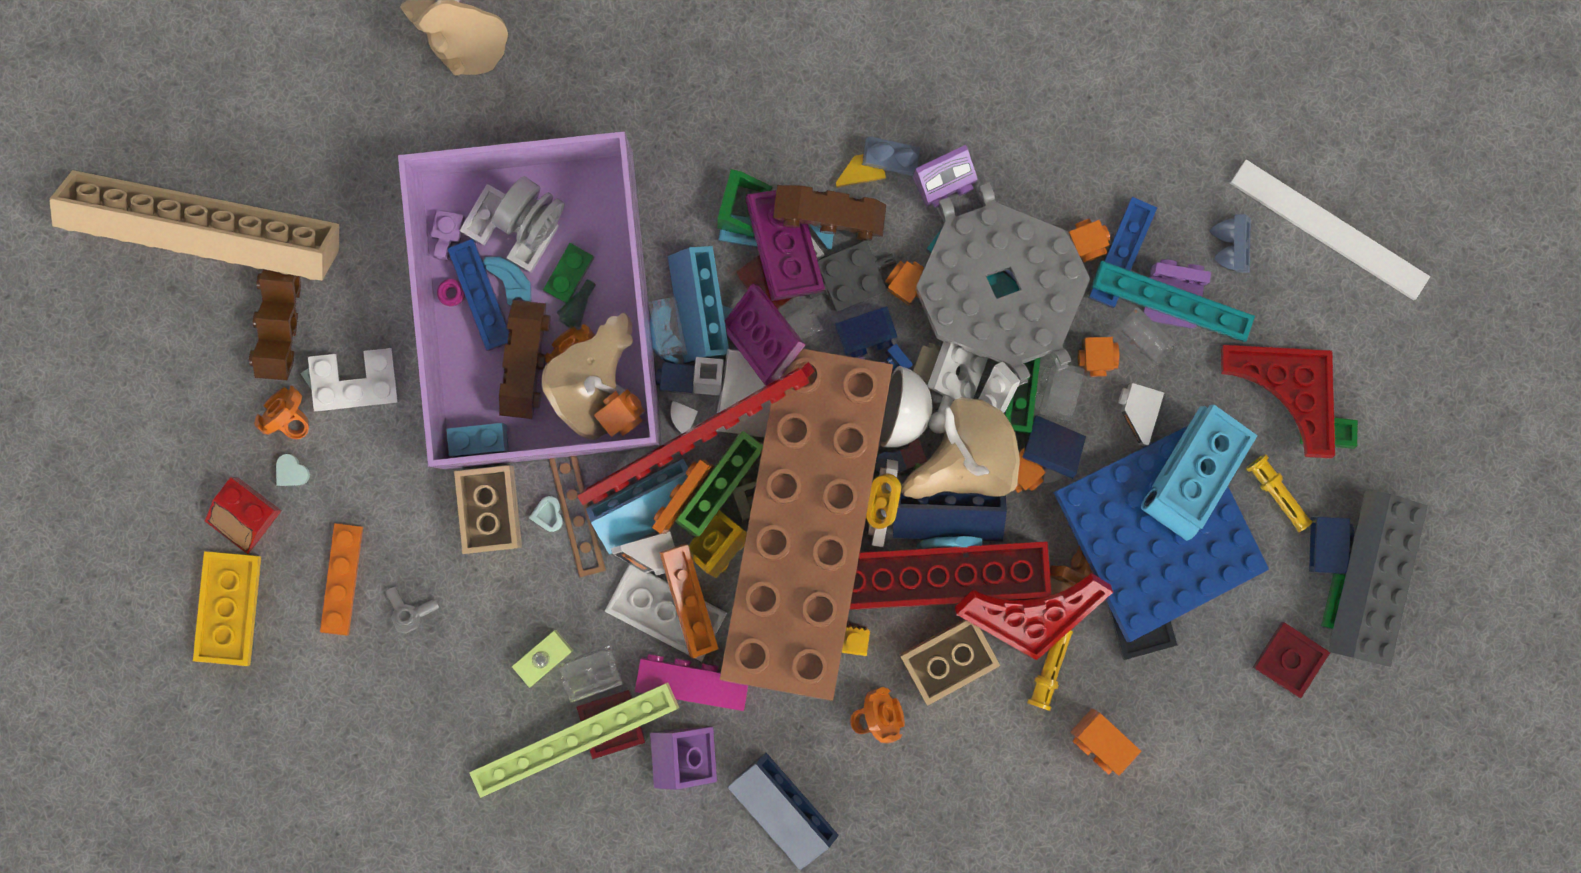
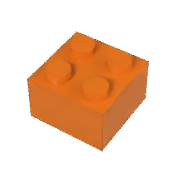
M1093 708L1070 732L1075 736L1072 742L1088 756L1092 752L1095 755L1093 761L1107 774L1113 771L1120 776L1141 753V750L1100 712Z

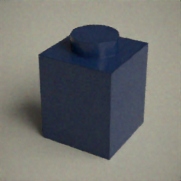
M663 363L662 369H657L656 385H660L661 392L694 395L695 366Z

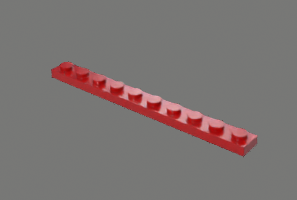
M808 361L590 485L577 496L582 505L591 500L594 504L600 502L608 496L607 491L614 489L617 492L630 484L628 480L634 476L637 480L641 479L651 472L650 467L657 464L658 467L664 466L673 460L671 455L678 451L681 455L687 453L695 447L694 442L702 439L703 443L718 434L716 430L722 426L726 430L740 422L738 417L747 413L748 417L756 414L763 409L761 404L770 400L771 404L779 401L786 396L784 391L791 387L795 391L809 383L808 377L814 372V369Z

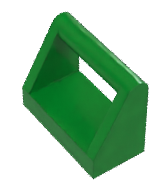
M731 169L718 215L717 229L755 238L752 225L750 226L731 217L739 187L766 192L772 191V186L742 171Z

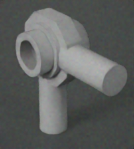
M396 587L386 591L395 609L391 616V621L398 632L407 634L417 629L421 617L439 609L435 598L415 608L414 606L404 604Z

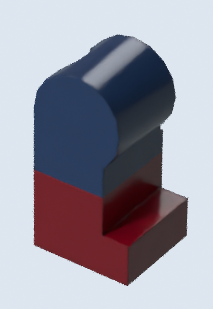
M919 438L909 443L908 448L894 453L883 452L879 454L875 463L876 471L879 473L880 468H886L887 459L898 461V472L914 467L915 463H925L927 459Z

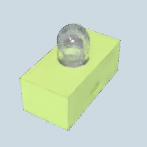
M554 630L515 663L512 668L530 688L574 650L558 631Z

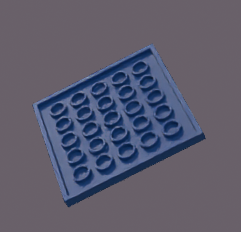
M1188 426L1053 492L1093 574L1109 583L1112 587L1113 593L1106 598V601L1126 642H1131L1269 570L1228 486L1204 527L1199 529L1197 534L1187 541L1141 509L1143 500L1153 489L1152 485Z

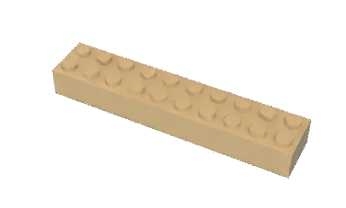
M74 170L71 171L50 197L53 227L117 239L122 242L142 244L147 247L172 250L176 253L182 252L202 258L222 260L227 263L251 266L256 269L276 271L281 274L306 277L310 280L322 281L339 251V224Z

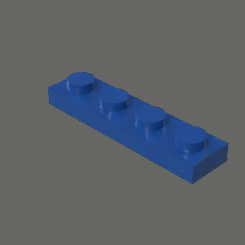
M1134 197L1130 199L1104 262L1131 271L1157 207ZM1092 288L1088 297L1111 308L1116 306L1119 297Z
M471 239L447 248L486 351L507 344L509 329H507V323L475 240Z

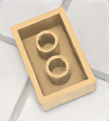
M514 466L454 471L462 554L522 548Z
M965 619L899 654L927 706L1000 666L981 629Z

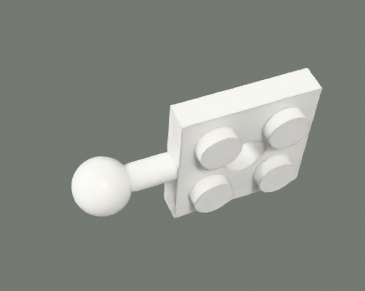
M943 341L927 385L928 388L943 395L938 412L933 413L928 422L929 428L934 433L941 434L946 432L945 411L947 407L950 408L953 400L960 397L974 398L988 357L984 356L983 358L964 350L962 346L949 341ZM960 366V374L957 377L956 369Z

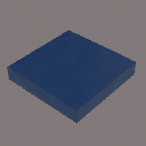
M1036 415L1033 419L1032 433L1028 435L1022 457L1073 479L1078 470L1086 436Z

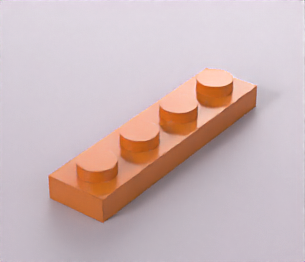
M334 523L320 628L321 633L349 635L363 532L362 526Z
M682 544L659 552L690 657L696 658L717 650L718 645L688 544Z

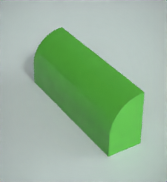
M741 431L675 522L691 536L699 537L760 455L763 445L746 432Z

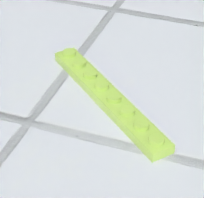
M665 683L469 773L481 798L677 710L679 705L669 683Z

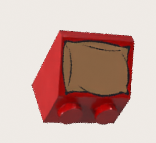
M230 477L213 499L205 522L245 553L249 554L282 510L240 478Z

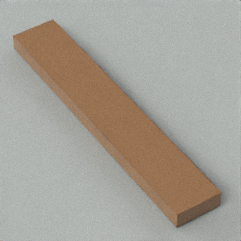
M571 456L581 493L585 490L579 463L577 456ZM550 458L549 461L579 578L606 571L597 533L586 511V508L589 507V502L583 506L599 567L583 571L555 458ZM563 463L560 466V471L563 474H568L571 471V466L568 463ZM574 489L567 492L569 500H575L578 496L577 491ZM576 516L573 522L575 526L580 527L584 525L585 520L582 516ZM584 542L580 546L583 553L590 552L592 548L588 542Z

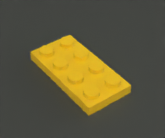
M204 551L193 661L250 666L261 556Z

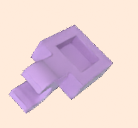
M436 210L431 237L438 240L434 256H437V259L448 261L449 252L447 248L451 247L452 242L460 244L462 233L459 230L464 223V215Z

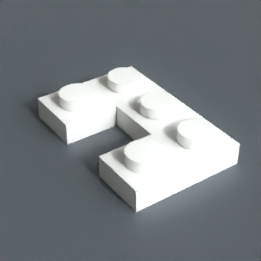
M486 184L459 231L485 246L496 227L492 224L493 216L506 194ZM557 224L550 236L533 251L525 246L526 241L523 243L516 241L507 259L532 273L559 225Z
M392 349L364 351L367 378L339 381L336 354L308 357L314 412L398 403Z

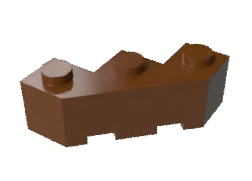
M777 185L773 218L782 221L783 226L789 228H799L800 224H811L820 228V233L836 234V230H847L855 234L856 239L871 241L873 236L883 237L886 204L874 198L863 197L862 199L849 197L850 194L835 191H813V187Z
M263 269L262 273L258 274L256 281L257 289L261 290L262 303L258 312L255 311L253 315V327L257 328L258 342L255 349L250 351L249 365L253 366L255 378L287 381L294 363L295 351H291L293 336H296L298 313H296V298H300L301 279L300 276L281 274L280 272Z
M513 300L507 329H509L508 342L504 348L502 368H504L503 384L500 383L499 416L532 419L535 408H540L541 392H537V378L539 371L544 370L546 364V354L542 353L541 342L544 331L549 332L551 316L546 315V303Z

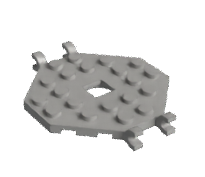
M990 183L979 186L980 192L977 194L983 207L957 217L955 216L950 197L939 200L940 207L937 210L944 222V226L916 286V292L937 339L962 346L964 350L983 358L986 356L998 362L1003 361L1021 380L1018 385L1020 386L1027 383V378L1030 377V373L1023 363L1051 353L1057 371L1069 367L1068 363L1071 362V358L1062 345L1090 281V277L1068 231L997 203ZM1003 270H1010L1020 291L996 299L986 277Z

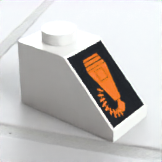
M1132 383L1128 385L1127 389L1123 388L1119 397V404H1123L1121 412L1138 444L1148 446L1164 392Z
M667 532V534H659L611 548L612 554L644 573L654 571L657 576L665 573L659 552L675 546L671 532Z

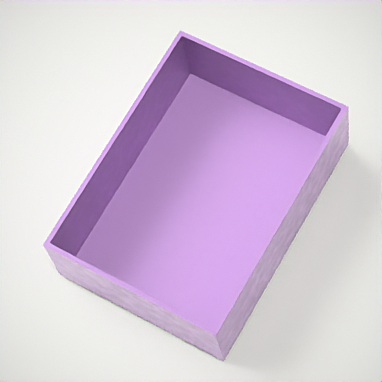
M625 132L398 155L428 467L455 469L661 446L663 442L651 340L633 150ZM523 176H526L540 186L541 189L537 200L549 192L553 195L552 202L557 198L564 202V209L558 221L559 227L533 272L530 273L518 266L531 282V302L546 303V315L551 316L549 332L544 331L541 342L542 353L546 354L548 352L551 354L554 350L551 345L553 341L571 327L579 330L582 327L581 324H585L596 335L599 326L605 325L608 318L611 316L618 317L622 313L627 314L632 322L631 336L633 343L624 349L616 367V384L625 390L628 389L639 398L645 410L644 414L640 415L643 420L640 424L623 437L619 432L613 437L607 433L597 440H590L580 436L557 415L543 392L542 374L544 370L539 371L537 378V392H541V404L539 409L535 408L533 418L499 416L500 383L503 384L504 368H502L505 345L486 351L466 296L459 305L453 307L446 306L439 301L437 296L439 285L447 279L459 281L450 255L448 261L437 259V256H434L438 240L433 239L431 234L436 210L464 215L466 220L486 184L506 194L514 183ZM495 227L485 246L475 241L482 261L484 262V258L487 256L502 257L508 260L507 256L517 241V233L513 232L508 235L498 227ZM462 233L460 243L472 238ZM452 242L451 247L458 245L459 243ZM569 243H572L595 258L570 302L566 304L546 293L543 289ZM486 269L503 316L508 324L511 306L507 304L504 283ZM454 288L447 291L448 298H453L456 295ZM496 423L507 425L509 452L463 457L449 456L447 428Z

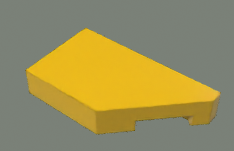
M864 154L856 155L836 181V188L886 179L885 170L862 165Z

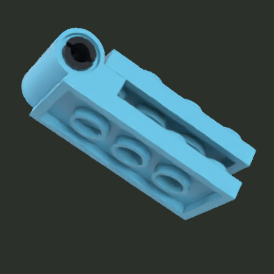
M1209 405L1208 408L1200 406L1152 485L1153 489L1143 500L1141 509L1186 541L1190 540L1197 534L1199 529L1204 527L1258 435L1216 405Z

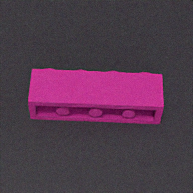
M648 654L647 658L642 657L640 659L635 692L645 693L665 683H669L677 700L744 711L748 686L720 680L721 671H718L717 665L702 663L701 668L690 666L691 661L677 658H675L674 663L663 661L664 656Z

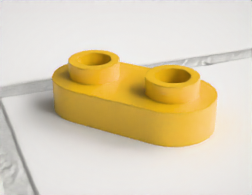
M892 474L880 475L873 480L871 485L866 518L869 524L876 529L888 527L896 518L901 484ZM886 483L890 485L891 491L886 488ZM881 509L886 512V517L881 514Z

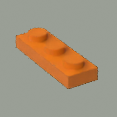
M700 459L698 463L694 461L685 473L688 476L682 485L678 484L672 490L669 496L672 500L667 507L662 506L655 514L653 520L656 522L652 526L654 530L660 534H667L679 514L714 468L712 464Z

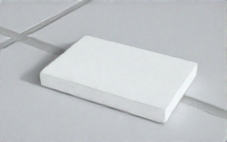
M727 349L717 413L766 386L739 350ZM770 400L761 404L763 409L756 414L748 417L747 413L738 417L740 422L726 430L722 426L716 431L735 434L744 431L751 436L765 437L771 407Z

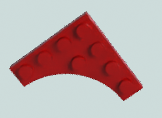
M1223 345L1221 347V374L1237 376L1252 381L1277 397L1288 409L1299 428L1305 457L1333 458L1335 456L1332 350Z
M1090 573L1083 580L1064 591L1033 600H1003L989 597L973 590L955 606V610L958 616L1031 658L1038 660L1109 597L1113 590L1109 583Z

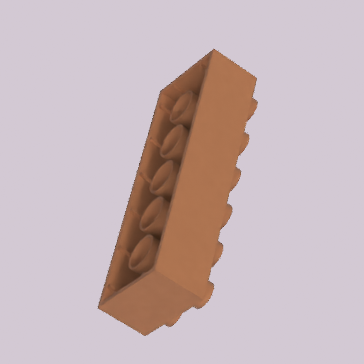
M802 349L782 376L808 361L814 372L808 377L809 383L796 391L793 387L784 391L786 396L771 404L720 680L833 701L893 364Z

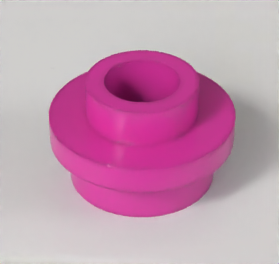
M454 279L443 281L437 289L439 301L449 307L459 305L465 297L461 283ZM454 288L456 295L453 298H448L447 291Z

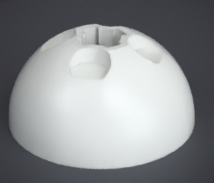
M898 366L894 370L890 379L880 435V444L883 447H900L917 439L925 431L932 414V399L926 383L918 374L902 366Z

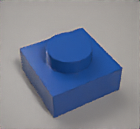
M897 344L887 350L888 358L886 362L893 364V370L898 366L908 369L913 366L912 362Z

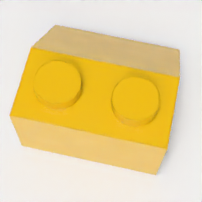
M719 510L699 537H695L688 545L692 560L706 573L717 578L721 572L727 569L729 562L735 554L745 546L747 532Z

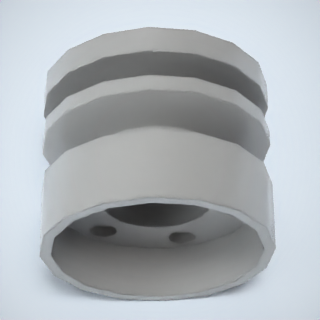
M523 176L514 183L502 199L493 216L492 224L508 235L520 227L516 240L520 243L526 241L525 246L533 251L553 232L565 204L558 198L552 202L553 195L549 192L537 200L541 189L540 186L526 176Z

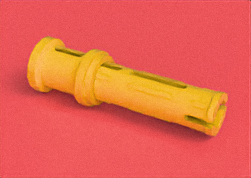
M1266 454L1258 457L1246 469L1248 472L1252 471L1261 483L1260 488L1271 494L1297 531H1303L1312 524V520L1308 518L1282 483L1283 476L1280 472L1277 473L1267 461L1269 457Z
M1070 630L1049 649L1041 675L1035 677L1036 686L1032 698L1027 701L1028 704L1051 711L1050 702L1054 690L1059 687V682L1056 680L1073 631Z

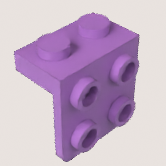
M1161 259L1160 263L1157 262L1151 266L1149 278L1202 296L1204 286L1210 283L1211 272L1204 271V266L1188 264L1186 268L1177 266L1176 261ZM1144 307L1143 318L1146 321L1191 329L1197 326Z

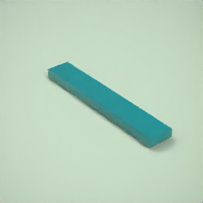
M1104 261L1099 263L1091 287L1242 342H1247L1255 318L1252 314Z

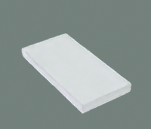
M629 564L605 612L689 655L668 582L650 572L644 573ZM705 601L713 632L716 635L727 612ZM706 654L698 656L695 659L702 662Z

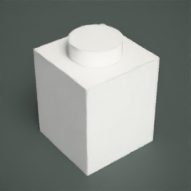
M696 357L693 381L694 393L720 396L724 359Z

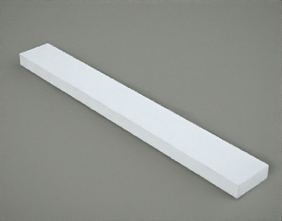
M1248 160L1243 162L1230 182L1234 187L1412 300L1417 299L1430 278L1423 271Z

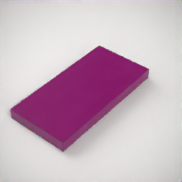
M777 190L747 194L745 201L771 300L775 301L823 292L825 287L808 224H800L799 228H789L783 226L782 221L773 218Z
M755 284L750 286L725 319L726 334L764 385H768L780 378L805 346V343L763 290Z

